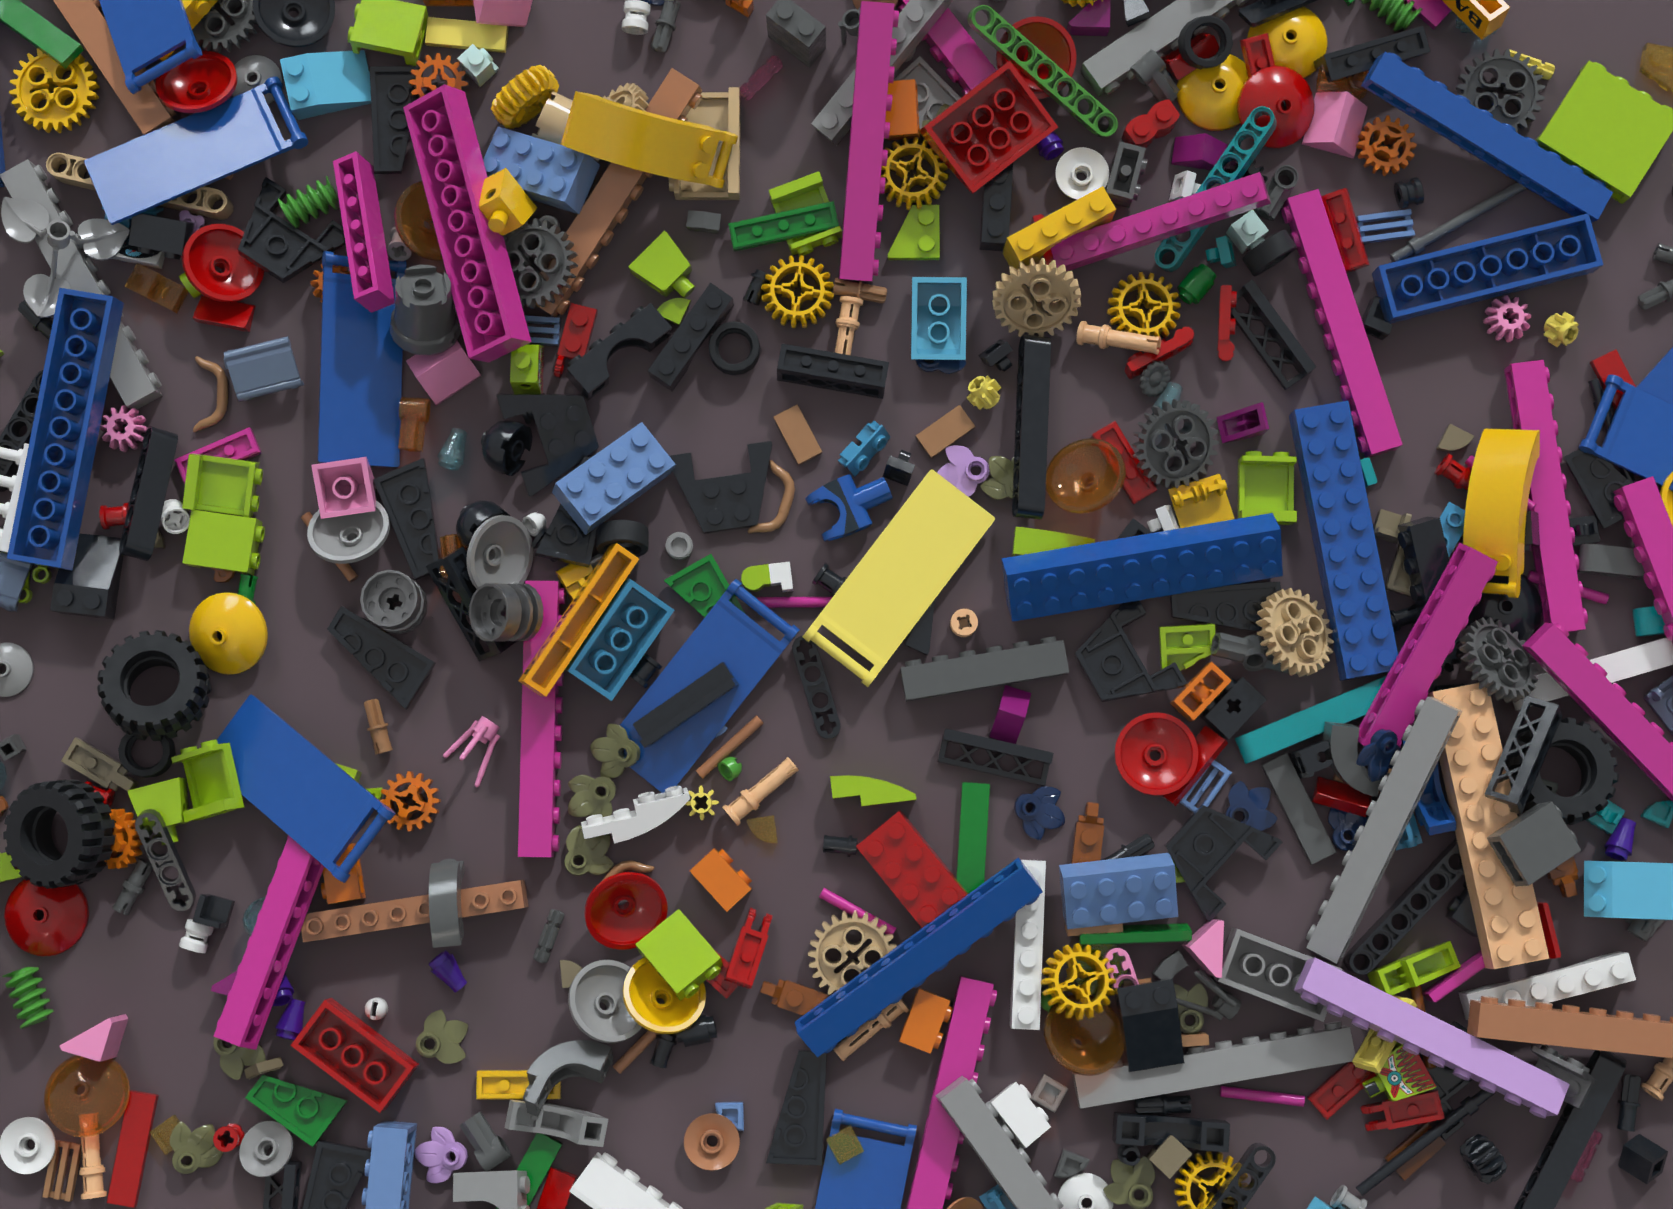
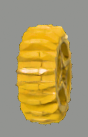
M542 65L531 66L528 70H523L519 75L516 74L515 78L509 80V83L502 87V90L496 94V98L492 102L491 110L496 120L509 129L527 124L529 120L541 113L548 98L552 100L551 93L553 91L558 92L559 84L555 75Z
M917 137L913 138L912 144H908V139L903 138L902 146L894 141L892 143L893 150L890 148L884 149L888 150L887 166H881V177L886 178L884 194L890 192L887 196L888 202L896 198V207L899 208L902 202H905L906 210H910L912 203H916L917 209H921V201H924L929 206L932 204L931 197L934 199L940 198L938 190L944 191L946 188L942 181L948 180V174L944 172L948 169V166L945 163H940L942 160L938 155H935L932 148H927L928 142L926 140L923 141L922 145H919ZM914 155L913 159L908 162L901 160L896 162L903 156ZM923 158L931 165L934 171V178L922 169ZM917 164L916 176L914 175V178L910 177V180L907 183L908 171L910 172L911 169L914 170L915 165ZM890 170L895 171L896 175L902 178L901 189L893 183L890 177ZM916 185L928 186L922 191L910 192L911 188Z
M803 255L799 256V262H794V257L789 256V264H785L784 260L780 259L778 261L780 269L773 265L770 267V271L774 276L765 275V278L771 283L761 286V289L767 292L762 295V301L769 302L765 306V310L767 312L775 310L772 314L773 320L782 316L781 325L783 326L786 325L788 320H791V328H796V321H801L802 328H806L807 319H810L811 323L815 325L817 323L815 315L817 314L819 317L824 318L825 312L822 308L830 309L831 303L827 300L834 299V293L828 291L834 287L833 282H825L830 278V273L824 272L820 274L824 266L819 264L814 268L815 259L810 258L807 264L804 263ZM795 273L792 282L778 285L783 277ZM804 273L815 279L820 290H815L813 286L805 284ZM800 280V288L804 294L800 293L801 296L798 297L796 303L794 292L791 290L795 291V287H798V281ZM775 294H782V297L791 300V310L784 308L778 302ZM814 298H818L812 307L800 311L803 302L807 300L813 301Z
M1139 272L1137 281L1132 274L1127 277L1128 283L1120 280L1118 283L1120 289L1113 288L1111 292L1115 297L1108 299V304L1114 307L1109 308L1107 314L1115 316L1110 320V325L1119 324L1116 329L1117 331L1124 330L1125 332L1160 337L1161 334L1167 338L1170 334L1168 329L1174 330L1176 327V323L1173 320L1180 318V314L1174 310L1179 309L1181 303L1172 302L1178 297V293L1173 292L1169 294L1173 285L1169 283L1164 287L1162 285L1164 277L1162 276L1157 282L1154 281V273H1150L1148 279H1145L1143 272ZM1138 290L1137 301L1129 303L1128 306H1122L1124 297L1130 292ZM1148 290L1157 294L1163 303L1151 299ZM1142 301L1145 308H1149L1146 317L1143 313V309H1139ZM1165 311L1164 320L1159 325L1150 328L1151 316ZM1125 314L1127 317L1136 318L1141 328L1131 324L1125 317Z
M1079 943L1074 944L1073 949L1069 945H1065L1063 953L1060 950L1054 951L1055 959L1050 957L1046 960V963L1051 968L1042 969V973L1048 976V978L1042 979L1041 984L1048 985L1049 988L1042 993L1044 996L1049 994L1052 996V999L1048 1001V1005L1051 1006L1057 1003L1058 1006L1055 1012L1058 1014L1066 1009L1065 1017L1068 1019L1072 1018L1074 1013L1077 1020H1082L1084 1014L1088 1019L1094 1017V1011L1098 1014L1104 1011L1102 1005L1107 1006L1111 1003L1107 996L1115 994V991L1109 988V985H1113L1117 981L1108 976L1114 972V969H1106L1104 966L1109 962V959L1099 960L1101 951L1096 950L1091 954L1090 945H1086L1082 950ZM1076 960L1087 963L1094 972H1086L1080 963L1077 964ZM1066 962L1068 966L1066 969L1067 978L1059 984V972ZM1089 978L1078 986L1075 984L1068 986L1075 979ZM1098 980L1096 995L1090 1001V985L1093 981ZM1062 992H1072L1076 1000H1080L1081 1004L1070 1001Z
M1206 1151L1205 1160H1203L1199 1153L1195 1154L1197 1163L1194 1164L1188 1159L1186 1161V1164L1190 1167L1188 1171L1182 1167L1178 1170L1184 1175V1178H1175L1174 1180L1176 1184L1182 1185V1188L1174 1189L1175 1195L1183 1196L1176 1201L1179 1207L1187 1205L1184 1209H1205L1215 1194L1211 1192L1207 1195L1209 1192L1201 1183L1207 1186H1214L1217 1183L1218 1185L1215 1187L1219 1190L1226 1180L1224 1177L1227 1172L1230 1174L1236 1164L1231 1166L1233 1157L1228 1155L1223 1161V1153L1217 1152L1215 1159H1213L1212 1152ZM1219 1167L1218 1171H1214L1212 1176L1208 1178L1197 1175L1205 1168ZM1246 1173L1239 1177V1187H1247L1249 1185L1241 1183L1248 1178ZM1192 1182L1200 1187L1201 1190L1198 1199L1200 1202L1197 1207L1194 1205L1190 1195ZM1225 1198L1222 1202L1227 1203V1205L1222 1209H1232L1235 1204L1234 1198Z

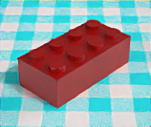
M901 810L856 846L921 928L968 895L955 876Z
M333 998L323 1001L290 1045L379 1113L388 1108L419 1066L418 1062Z

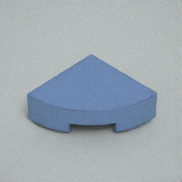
M716 1102L717 1114L730 1119L737 1130L744 1131L743 1102Z

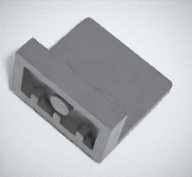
M1542 1044L1541 1048L1532 1045L1530 1050L1539 1057L1535 1067L1569 1083L1564 1101L1582 1109L1596 1080L1589 1074L1590 1069L1573 1058L1568 1057L1567 1061L1563 1060L1564 1056Z

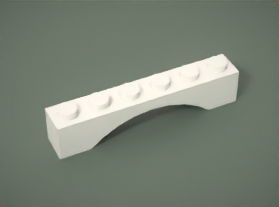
M1021 860L1038 881L1043 893L1039 895V898L1034 903L1023 906L1015 915L1009 1026L1011 1029L1040 1030L1046 861Z
M1617 951L1547 973L1459 992V997L1465 1019L1468 1020L1470 1000L1480 1001L1481 996L1498 998V1003L1507 1004L1508 999L1526 1001L1525 1006L1535 1007V1002L1550 1003L1635 981L1636 977L1629 953Z

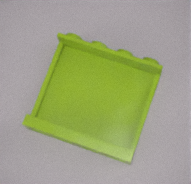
M1589 60L1580 69V74L1535 141L1544 150L1557 153L1561 160L1568 165H1575L1584 171L1583 174L1589 178L1605 183L1606 188L1613 192L1611 198L1623 204L1631 198L1673 131V109L1666 105H1660L1652 100L1650 94L1636 90L1629 85L1626 79L1618 76L1615 77L1607 72L1606 68L1600 63Z

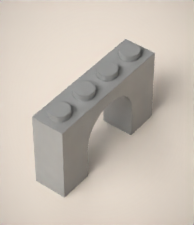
M527 1171L453 1173V1202L486 1201L494 1204L499 1209H530L527 1205V1193L530 1191V1179L527 1176Z

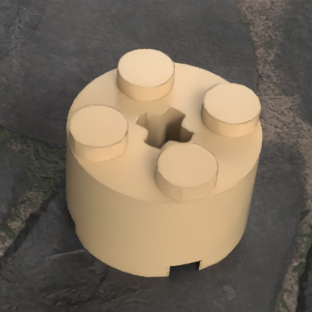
M553 91L551 93L552 100L548 98L537 120L536 126L539 127L537 135L533 133L532 136L561 145L573 100Z

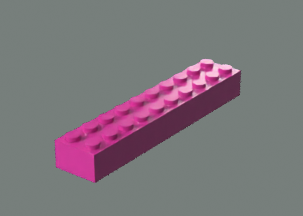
M444 84L403 108L444 266L451 281V292L468 358L491 362L531 343V338L504 237L490 230L488 226L489 220L478 206L487 173L465 91Z

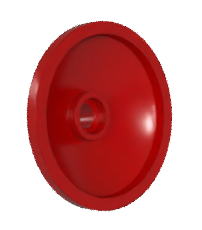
M1035 16L1022 19L1012 25L1072 77L1076 66V49L1072 37L1061 24L1046 17ZM1007 32L1003 34L999 43H1006L1008 40ZM1020 46L1016 52L1017 58L1023 62L1027 60L1028 50ZM997 51L996 65L998 69L1007 63L1008 60ZM1040 64L1037 68V75L1039 78L1045 79L1048 76L1049 70L1046 65ZM1016 68L1038 99L1050 97ZM1060 82L1057 86V91H1061L1067 84Z
M202 51V56L196 59L191 58L156 78L155 87L159 99L168 108L183 113H201L212 110L224 103L234 92L238 77L235 66L227 57L212 51Z
M1270 66L1255 72L1244 83L1238 97L1237 111L1241 126L1251 112L1259 106L1268 107L1273 111L1277 120V126L1264 147L1282 148L1297 142L1307 132L1314 115V98L1310 86L1299 73L1283 66ZM1282 101L1286 103L1285 110L1281 108ZM1267 115L1260 116L1256 121V125L1259 127L1267 126L1270 122V117Z
M211 224L198 229L186 242L182 255L184 272L192 286L204 296L219 302H237L249 297L261 284L264 270L239 255L238 252L244 231L231 225ZM215 267H220L223 273L217 272Z
M1147 713L1131 720L1119 734L1115 745V762L1120 775L1133 789L1147 795H1167L1182 788L1193 776L1198 763V746L1191 730L1178 718L1165 713ZM1152 751L1158 752L1160 759L1153 761L1150 758V753Z
M624 872L604 879L592 890L585 904L584 918L590 934L596 941L609 948L626 950L636 948L635 944L666 920L668 904L662 888L655 880L644 874ZM627 900L625 904H619L620 901Z
M23 880L14 888L7 900L4 913L6 929L13 942L27 953L37 956H52L69 950L84 934L89 918L87 899L77 884L58 888H45L31 884L30 880ZM39 910H42L44 912V918L42 920H39L37 918V912Z

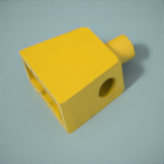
M507 168L485 178L478 206L489 220L488 226L490 230L504 236L524 225L535 212L537 206Z

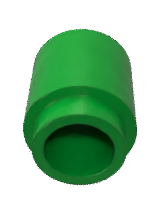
M1201 263L1198 267H1193L1177 286L1178 296L1189 305L1191 303L1198 304L1215 284L1216 274L1208 266Z

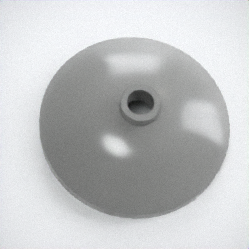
M376 501V511L321 519L318 510L310 520L307 537L314 553L323 560L338 564L353 563L371 556L384 544L389 534L390 521L385 508L378 501Z
M505 515L494 516L484 521L473 534L467 551V570L470 580L476 589L485 583L523 584L527 579L533 562L532 538L528 529L520 520Z
M599 960L590 963L579 971L570 985L568 1005L571 1016L578 1028L594 1040L604 1043H618L629 1039L642 1028L630 1016L624 1004L623 984L631 967L615 960ZM600 1002L606 1005V1010L600 1008Z

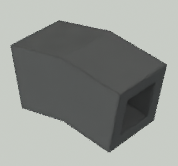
M688 210L686 227L689 231L718 234L721 214Z
M12 734L0 741V755L4 761L27 750L18 734Z
M1175 950L1161 960L1152 974L1160 980L1173 979L1176 973L1187 967L1188 964L1179 950Z

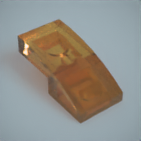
M138 263L124 286L174 313H178L188 294V290L184 286Z

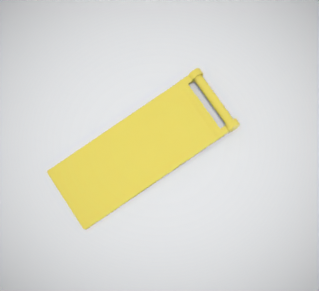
M931 469L802 637L808 642L810 640L862 679V684L869 687L995 521V517ZM821 625L874 665L871 670L865 669L817 632Z

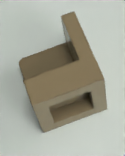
M1380 509L1373 527L1375 537L1398 544V525L1410 522L1412 514L1405 513L1404 515H1399Z
M1170 1135L1157 1150L1152 1148L1146 1157L1170 1179L1192 1153L1173 1135Z

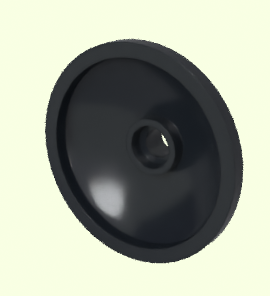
M253 0V14L261 31L274 42L287 47H305L318 42L329 32L335 17L334 0ZM291 11H296L299 15L297 17H291L289 13Z
M1521 574L1520 595L1518 598H1509L1505 594L1482 593L1480 602L1473 607L1468 616V623L1465 629L1468 625L1482 617L1485 620L1492 617L1494 622L1501 620L1502 627H1505L1507 624L1510 625V632L1512 634L1517 631L1519 641H1527L1538 629L1542 618V601L1537 588L1531 580ZM1494 575L1488 582L1508 584L1509 576ZM1503 602H1507L1510 605L1508 612L1502 609Z

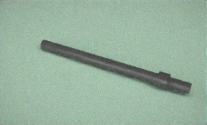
M1518 182L1514 183L1422 237H1415L1406 242V246L1389 255L1390 260L1396 262L1410 255L1416 256L1425 250L1424 247L1527 188Z

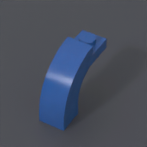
M1438 763L1414 810L1420 826L1424 825L1429 835L1456 830V820L1442 792Z

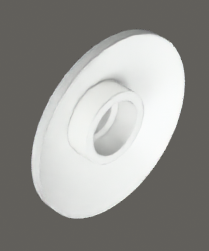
M1086 147L1074 148L1066 152L1058 161L1055 178L1058 187L1066 196L1078 200L1102 186L1106 188L1109 180V167L1104 157L1097 151ZM1078 173H1084L1086 175V179L1080 181L1077 179L1076 175Z
M24 1117L13 1121L5 1128L0 1138V1155L3 1162L12 1171L20 1174H32L45 1168L52 1160L56 1149V1140L52 1129L44 1121L34 1117ZM29 1139L35 1142L34 1149L28 1147Z
M1078 1173L1071 1176L1062 1184L1058 1193V1198L1063 1204L1061 1209H1113V1202L1107 1198L1103 1191L1108 1184L1099 1176L1091 1173ZM1084 1198L1091 1199L1090 1207H1082L1081 1202Z

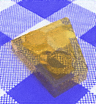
M1646 43L1643 46L1639 72L1649 79L1655 80L1664 90H1671L1672 92L1673 47Z

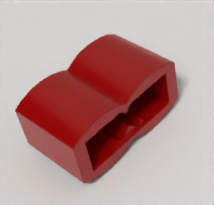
M1169 99L1160 101L1149 110L1148 114L1132 119L1127 124L1121 139L1125 143L1147 148L1154 139L1164 137L1173 130L1180 114Z

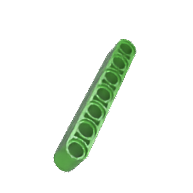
M980 5L969 12L968 24L978 35L1008 61H1011L1016 68L1092 134L1106 137L1115 133L1118 128V121L1115 115L988 5ZM979 10L985 12L988 17L987 23L984 26H980L975 20V15ZM1000 28L1008 33V40L1004 44L999 43L996 39V32ZM1020 46L1025 47L1029 53L1027 60L1024 62L1020 61L1016 55L1017 49ZM1040 64L1046 65L1049 70L1048 76L1045 79H1041L1037 75V68ZM1060 82H1065L1069 87V92L1065 97L1058 94L1057 86ZM1081 99L1086 100L1089 104V110L1084 115L1077 108ZM1101 117L1107 118L1109 122V127L1105 132L1100 131L1098 128V121Z

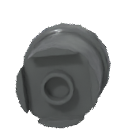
M420 264L407 268L405 275L401 279L399 276L396 279L395 309L391 314L390 322L392 338L403 350L416 355H433L444 352L456 343L461 334V327L451 292V281L445 272L443 276L432 265Z

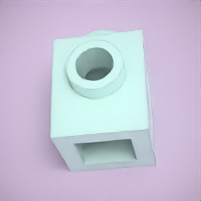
M1251 210L1231 224L1226 234L1243 254L1250 248L1252 250L1263 242L1269 230L1254 210Z

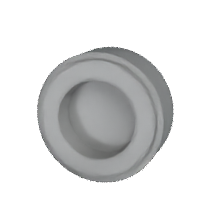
M675 532L666 541V551L673 559L684 560L691 555L693 542L687 534Z

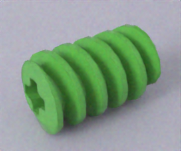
M1361 0L1363 5L1372 1L1369 7L1370 11L1380 8L1377 17L1382 18L1388 15L1385 22L1387 25L1396 22L1393 29L1395 32L1403 28L1405 31L1423 10L1420 7L1412 11L1415 3L1413 0L1407 4H1404V0Z
M325 176V186L319 180L316 181V190L309 184L306 185L307 194L305 195L297 189L296 199L290 194H286V204L278 198L283 213L295 228L300 227L299 218L305 223L310 222L309 214L315 219L319 218V209L324 214H328L329 204L335 210L339 209V198L328 176Z
M25 967L2 976L12 977L5 986L6 988H15L9 994L10 998H19L13 1004V1009H23L16 1015L17 1019H26L20 1025V1029L43 1022L54 1012L53 1009H44L43 1007L50 1002L49 998H40V995L47 991L46 988L36 987L43 980L42 977H33V974L39 970V967Z

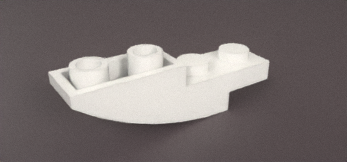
M681 786L669 787L665 789L664 793L660 794L645 792L638 795L637 799H633L635 807L633 811H630L629 808L616 810L613 812V815L603 817L601 814L589 816L586 818V821L581 822L584 839L612 833L614 843H618L642 835L656 828L678 812L690 800L687 788H682Z

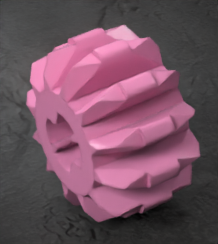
M1508 295L1503 296L1501 301L1498 299L1491 302L1492 307L1485 309V313L1489 317L1485 318L1483 323L1491 325L1487 333L1491 334L1495 331V339L1498 341L1503 336L1506 342H1511L1514 337L1520 339L1523 336V331H1527L1530 328L1526 321L1531 318V314L1524 313L1528 304L1519 306V297H1515L1510 301ZM1506 315V318L1511 319L1512 322L1509 323L1507 319H1503V316Z
M125 405L121 406L120 411L116 408H111L112 416H103V419L107 421V425L100 426V430L106 432L102 436L103 441L110 442L109 447L114 450L119 447L120 451L127 452L129 446L136 450L138 448L136 441L143 442L144 437L141 436V433H146L148 427L142 425L145 423L146 418L142 415L138 416L139 410L135 408L129 410ZM124 424H126V425H127V426L125 427V431H126V432L123 434V433H121V432L123 431V427H122V426H123Z

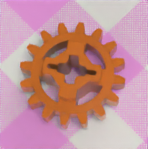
M436 53L435 60L426 55V63L424 64L418 60L416 65L419 70L412 69L410 71L415 76V79L408 81V84L415 86V89L410 94H418L419 98L425 95L421 88H427L429 92L437 89L436 85L431 84V81L435 80L437 75L440 76V81L445 82V85L461 90V87L468 85V82L461 80V77L466 72H458L457 68L460 63L456 62L452 65L450 63L451 56L449 55L444 60H441L440 53ZM433 65L432 74L429 77H421L423 71ZM444 67L448 68L455 78H450L444 72Z
M1387 115L1383 122H1381L1380 118L1376 117L1373 125L1368 122L1364 126L1365 131H1361L1358 135V138L1362 141L1356 144V148L1362 149L1357 157L1358 159L1365 158L1366 162L1363 166L1366 168L1372 165V173L1374 174L1378 169L1382 170L1383 176H1386L1390 169L1393 174H1397L1400 170L1399 166L1405 169L1409 164L1407 160H1412L1415 155L1411 151L1417 147V144L1410 142L1415 134L1406 132L1409 127L1408 124L1404 126L1399 125L1400 118L1391 122L1390 116ZM1374 133L1375 136L1373 138L1375 142L1369 146L1370 137ZM1382 143H1384V145H1392V146H1391V148L1389 149L1388 146H1384V147H1383V146H1380V145H1381ZM1403 146L1402 155L1398 158V149Z
M407 771L406 778L398 773L396 774L397 782L388 780L387 783L390 789L381 790L386 795V799L380 801L394 812L393 801L397 803L399 808L398 814L396 813L391 821L388 820L387 822L393 824L397 821L398 830H402L405 825H407L408 831H413L414 825L419 829H424L423 821L432 823L431 813H439V810L434 808L435 804L441 802V799L434 797V794L439 789H431L430 786L433 780L427 779L424 782V774L418 773L416 778H414L411 771ZM411 783L407 790L402 792L396 791L400 786ZM423 789L427 794L428 802L424 801L421 792ZM413 795L412 799L421 806L408 807V803L400 797H411ZM417 811L424 812L419 818L409 820L413 813Z
M111 809L112 813L109 815L111 820L116 821L115 828H112L113 835L116 836L115 843L110 848L113 850L109 860H105L108 869L126 868L128 864L137 862L135 856L142 855L143 852L139 849V845L143 844L135 828L136 820H132L134 813H126L125 809Z

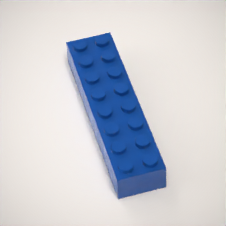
M1588 213L1380 265L1372 272V277L1377 295L1381 297L1379 302L1384 320L1391 324L1594 273L1603 266V261Z

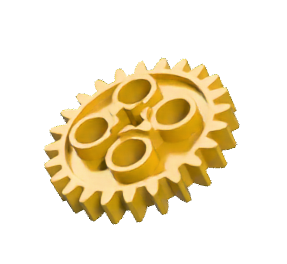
M37 48L38 56L34 57L28 53V63L19 61L23 69L21 71L13 70L18 79L10 80V83L16 87V89L9 91V94L16 98L11 103L18 108L17 114L24 117V121L27 124L33 123V127L37 130L43 127L47 133H50L54 127L58 133H61L62 126H65L69 131H72V122L75 121L81 126V116L90 118L86 110L88 108L96 109L91 100L99 99V96L93 92V90L100 88L93 81L97 78V75L90 71L93 67L89 62H85V58L81 54L65 69ZM66 71H71L70 77L63 80V74ZM45 74L42 81L36 82L38 75ZM73 96L74 99L70 105L65 106V100L68 97ZM47 99L46 105L39 109V102Z

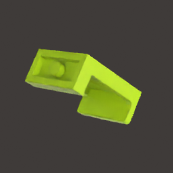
M361 0V4L357 3L354 12L356 21L354 27L351 26L348 31V43H351L353 53L359 54L361 48L400 55L404 56L407 65L417 66L416 62L419 59L429 17L427 7L397 0Z
M819 171L769 190V198L775 213L829 202ZM838 226L819 234L786 240L792 256L796 254L805 256L813 252V248L824 245V247H828L839 242V238L842 237V230Z
M1248 451L1246 455L1238 459V519L1273 513L1278 525H1293L1297 522V511H1294V464L1297 463V457L1289 456V452H1274L1273 456H1262L1260 451Z
M195 453L189 454L182 508L252 517L253 513L258 512L260 497L256 496L257 485H261L263 478V469H259L260 462Z
M191 510L182 563L189 567H206L254 575L255 569H258L261 556L258 553L259 542L262 543L264 540L265 527L256 518Z
M210 740L200 743L201 748L197 749V746L180 750L181 755L171 757L172 763L182 762L184 765L193 809L182 812L184 822L204 820L244 808L230 743L218 744L217 740Z
M680 909L635 944L638 952L655 968L675 992L679 1000L685 997H692L699 990V985L706 979H714L721 972V967L723 966L721 957Z

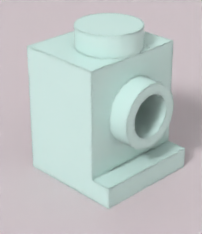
M474 44L457 58L461 69L479 87L499 70V67L493 62L491 55L484 48L479 50Z

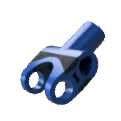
M851 474L823 485L805 498L808 505L826 502L833 504L839 510L840 518L837 523L832 526V529L821 534L824 542L847 537L870 527L873 523L867 510L893 499L884 477L857 488Z

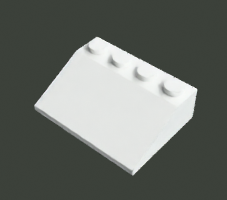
M599 1152L596 1153L569 1190V1192L593 1209H683L675 1202L669 1204L661 1198L663 1194L655 1187L649 1185L647 1188L638 1182L640 1177L629 1169L623 1171L616 1166L618 1161L606 1152L603 1155Z

